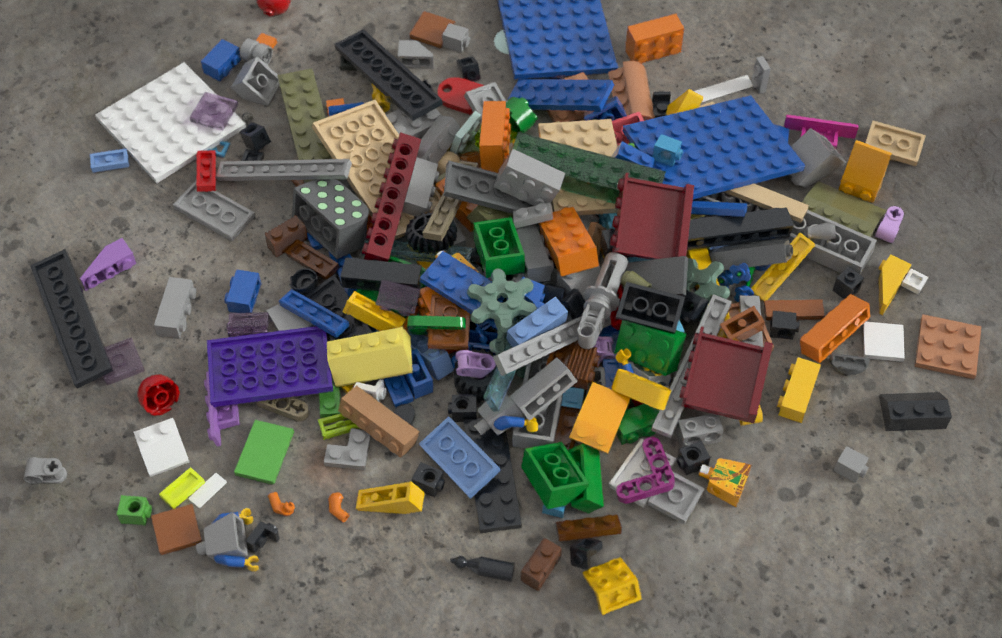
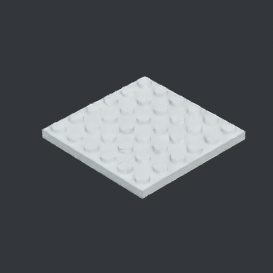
M185 63L178 65L95 115L101 125L124 149L127 148L130 156L156 183L196 160L197 151L212 150L220 145V142H225L246 127V124Z

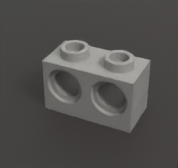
M716 414L679 420L676 429V435L681 448L702 441L704 445L721 442L723 427L719 416Z

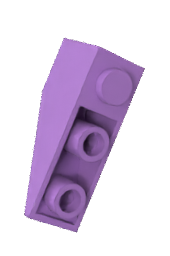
M123 238L105 246L81 276L80 280L85 291L96 287L103 281L113 278L118 273L130 269L136 264L133 252Z

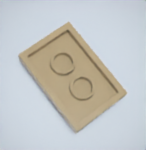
M872 121L866 144L891 152L890 159L917 166L926 135Z

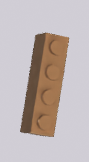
M355 386L341 398L338 411L400 458L416 444L419 431L360 387Z

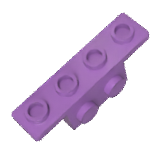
M207 371L206 379L204 380L205 389L208 392V395L205 396V401L209 408L206 416L210 424L207 432L209 439L213 440L218 447L221 446L220 430L240 425L238 404L219 407L211 405L209 371Z

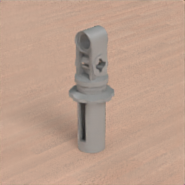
M616 252L608 253L594 286L587 287L583 293V298L586 301L577 332L578 344L584 349H590L595 346L600 331L603 329L605 319L609 318L611 312L615 311L620 305V299H618L616 293L628 265V260L622 254Z

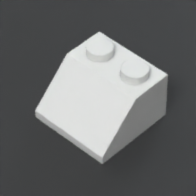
M173 418L134 432L150 477L189 463Z

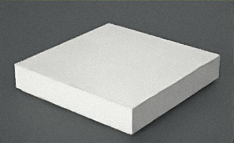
M865 322L863 324V357L903 362L905 358L903 325Z

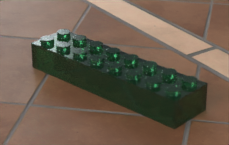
M518 132L512 148L564 172L565 175L560 189L615 204L616 198L619 197L620 190H617L618 180L625 173H629V178L662 184L666 171L520 132Z

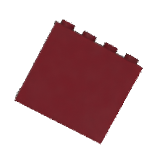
M625 173L622 178H619L617 190H620V193L615 201L617 216H614L612 227L615 228L614 235L612 234L610 246H613L612 252L650 260L686 256L694 185L686 184L684 187L629 178V173Z
M701 326L700 332L695 333L693 345H696L695 351L691 350L688 362L692 363L691 368H686L684 376L687 384L686 387L682 386L679 398L683 399L682 406L754 424L773 343L765 341L764 347L703 333L704 327Z

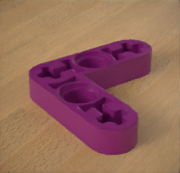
M648 437L642 444L643 453L652 474L620 483L616 488V495L621 503L635 502L668 492L674 488L675 477L658 438ZM649 445H652L653 447H655V453H656V454L653 455V452H652L651 448L649 447ZM660 460L664 462V465L657 468L653 463ZM663 473L665 474V478L667 481H669V483L665 484V482L662 481ZM643 483H648L651 485V488L644 491L640 489V486ZM626 490L629 495L625 496L622 491Z

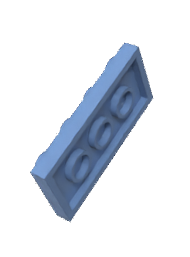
M449 416L419 443L421 448L470 499L501 471Z

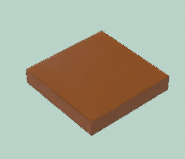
M424 11L410 32V39L441 49L443 46L442 35L448 24L455 25V21Z
M193 504L151 515L161 555L195 546L202 542Z

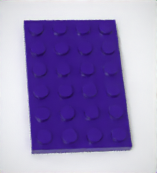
M316 326L207 340L210 403L213 407L333 391L331 370L327 360V334Z

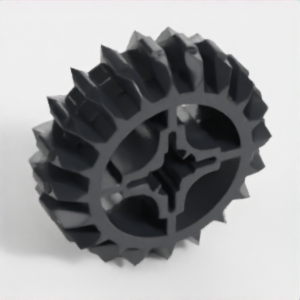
M428 211L427 214L421 213L420 216H414V219L409 220L405 233L409 247H412L413 251L418 250L419 254L425 252L426 255L428 253L435 255V252L443 251V249L449 250V246H453L457 238V226L454 219L443 240L437 241L423 238V231L433 213Z

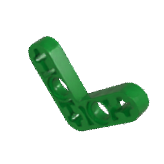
M408 316L407 328L412 335H427L428 329L463 330L466 329V318Z

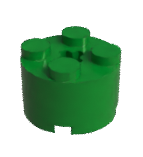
M511 97L506 101V108H510L509 123L511 124L512 134L510 137L513 139H517L519 133L525 134L538 120L537 115L528 106V101L523 97L520 99Z

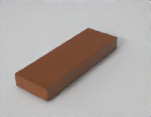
M822 299L764 301L766 320L771 319L773 311L796 313V320H814L825 317Z

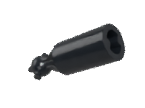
M464 556L450 559V562L459 569L467 567L478 576L512 582L515 563L482 556L467 560Z

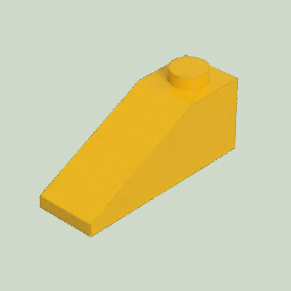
M891 254L887 261L883 260L878 269L881 271L879 275V314L881 315L885 313L912 265Z
M413 482L359 490L356 510L396 514L421 512L424 492Z

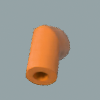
M277 492L268 495L275 513L289 516L294 512L295 505L292 502H289V504L288 502L282 503Z
M339 492L332 493L328 498L329 512L344 523L349 518V514L341 508L343 495Z

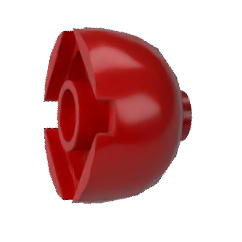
M256 0L259 8L269 17L283 14L291 3V0Z
M156 374L146 377L138 387L137 397L140 405L146 412L158 416L172 409L170 406L174 402L177 403L180 391L178 385L171 378L162 374Z

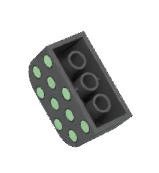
M315 179L294 188L292 218L297 216L306 226V231L336 259L359 250L364 246L369 209L350 189L335 179Z

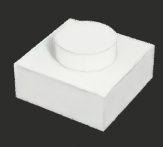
M910 269L901 286L919 295L928 277Z

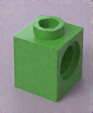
M121 495L117 511L121 524L146 525L147 518H150L152 513V506L149 505L147 498ZM139 508L137 512H132L134 509Z

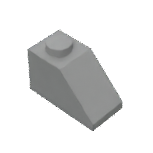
M399 40L398 60L406 68L434 69L433 54L418 41Z

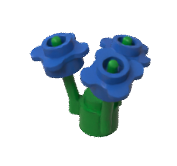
M746 263L737 266L732 265L729 270H723L717 277L719 285L728 288L729 285L734 283L738 284L740 281H746L745 286L735 289L736 295L734 300L736 302H739L740 295H754L750 284L754 280L752 275L755 273V267H748Z

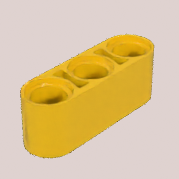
M623 369L617 370L611 387L612 390L660 410H665L672 391L663 385Z

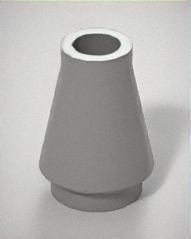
M826 222L813 227H807L808 239L828 241L835 239V223Z

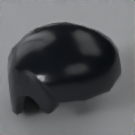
M302 268L290 277L291 284L289 285L293 290L305 296L318 287L319 277L314 270Z

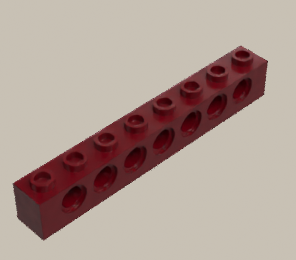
M401 132L398 139L394 138L391 147L394 153H390L387 161L390 167H386L383 175L386 181L381 183L379 193L382 196L381 198L377 197L374 207L378 210L377 213L373 212L370 221L373 224V228L369 227L366 235L369 242L364 243L361 253L365 255L364 260L384 262L389 260L421 143L420 138Z

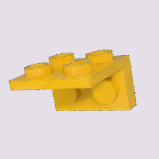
M620 557L582 572L583 577L596 593L599 611L602 615L642 600L637 577Z

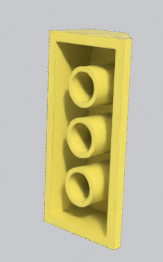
M403 327L328 341L327 360L335 386L341 387L356 384V382L362 383L413 373L411 336Z

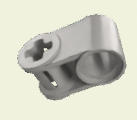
M31 457L27 459L23 479L31 484H58L66 479L67 471L57 458Z

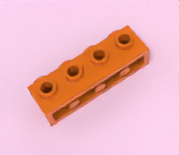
M850 294L837 307L828 312L820 322H817L808 333L801 337V353L821 363L870 318L869 303Z

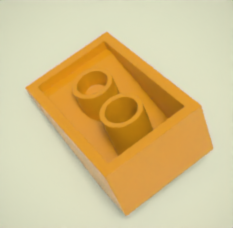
M856 140L841 179L839 190L864 201L874 203L881 188L892 153Z
M593 382L569 438L609 454L631 398Z

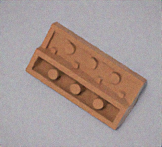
M637 61L623 62L624 67L608 72L609 79L614 83L612 96L618 97L627 116L640 111L644 121L654 119L653 105L644 65Z

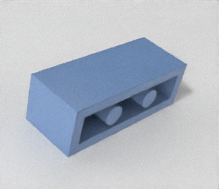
M556 297L552 298L507 330L508 343L515 347L561 326L567 321L568 311Z

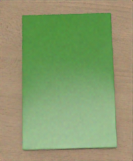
M255 420L234 474L274 485L292 440L294 429Z

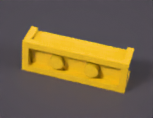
M356 291L347 300L343 309V313H347V315H351L379 331L403 327L406 318Z

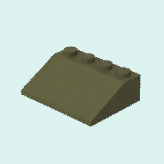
M819 181L802 202L809 205V211L871 238L887 211Z

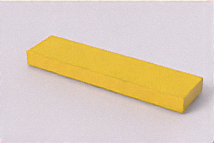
M799 233L790 243L793 247L792 258L786 263L772 264L751 287L754 295L760 296V300L763 302L772 296L815 247V243L802 233Z

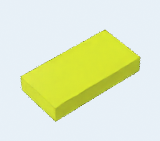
M190 467L160 492L159 496L172 509H175L199 489L205 481Z

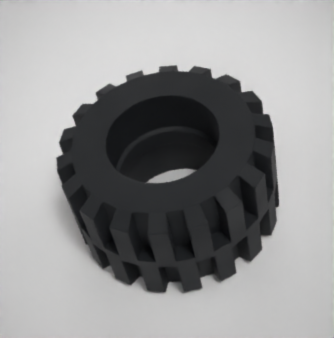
M476 348L472 349V352L489 354L494 357L493 352L490 350L486 352L483 348L480 351H477ZM458 361L454 364V385L457 393L476 394L477 403H481L483 400L486 402L499 388L502 389L504 385V378L501 376L497 365L488 374L487 378L476 380L469 376L457 375Z

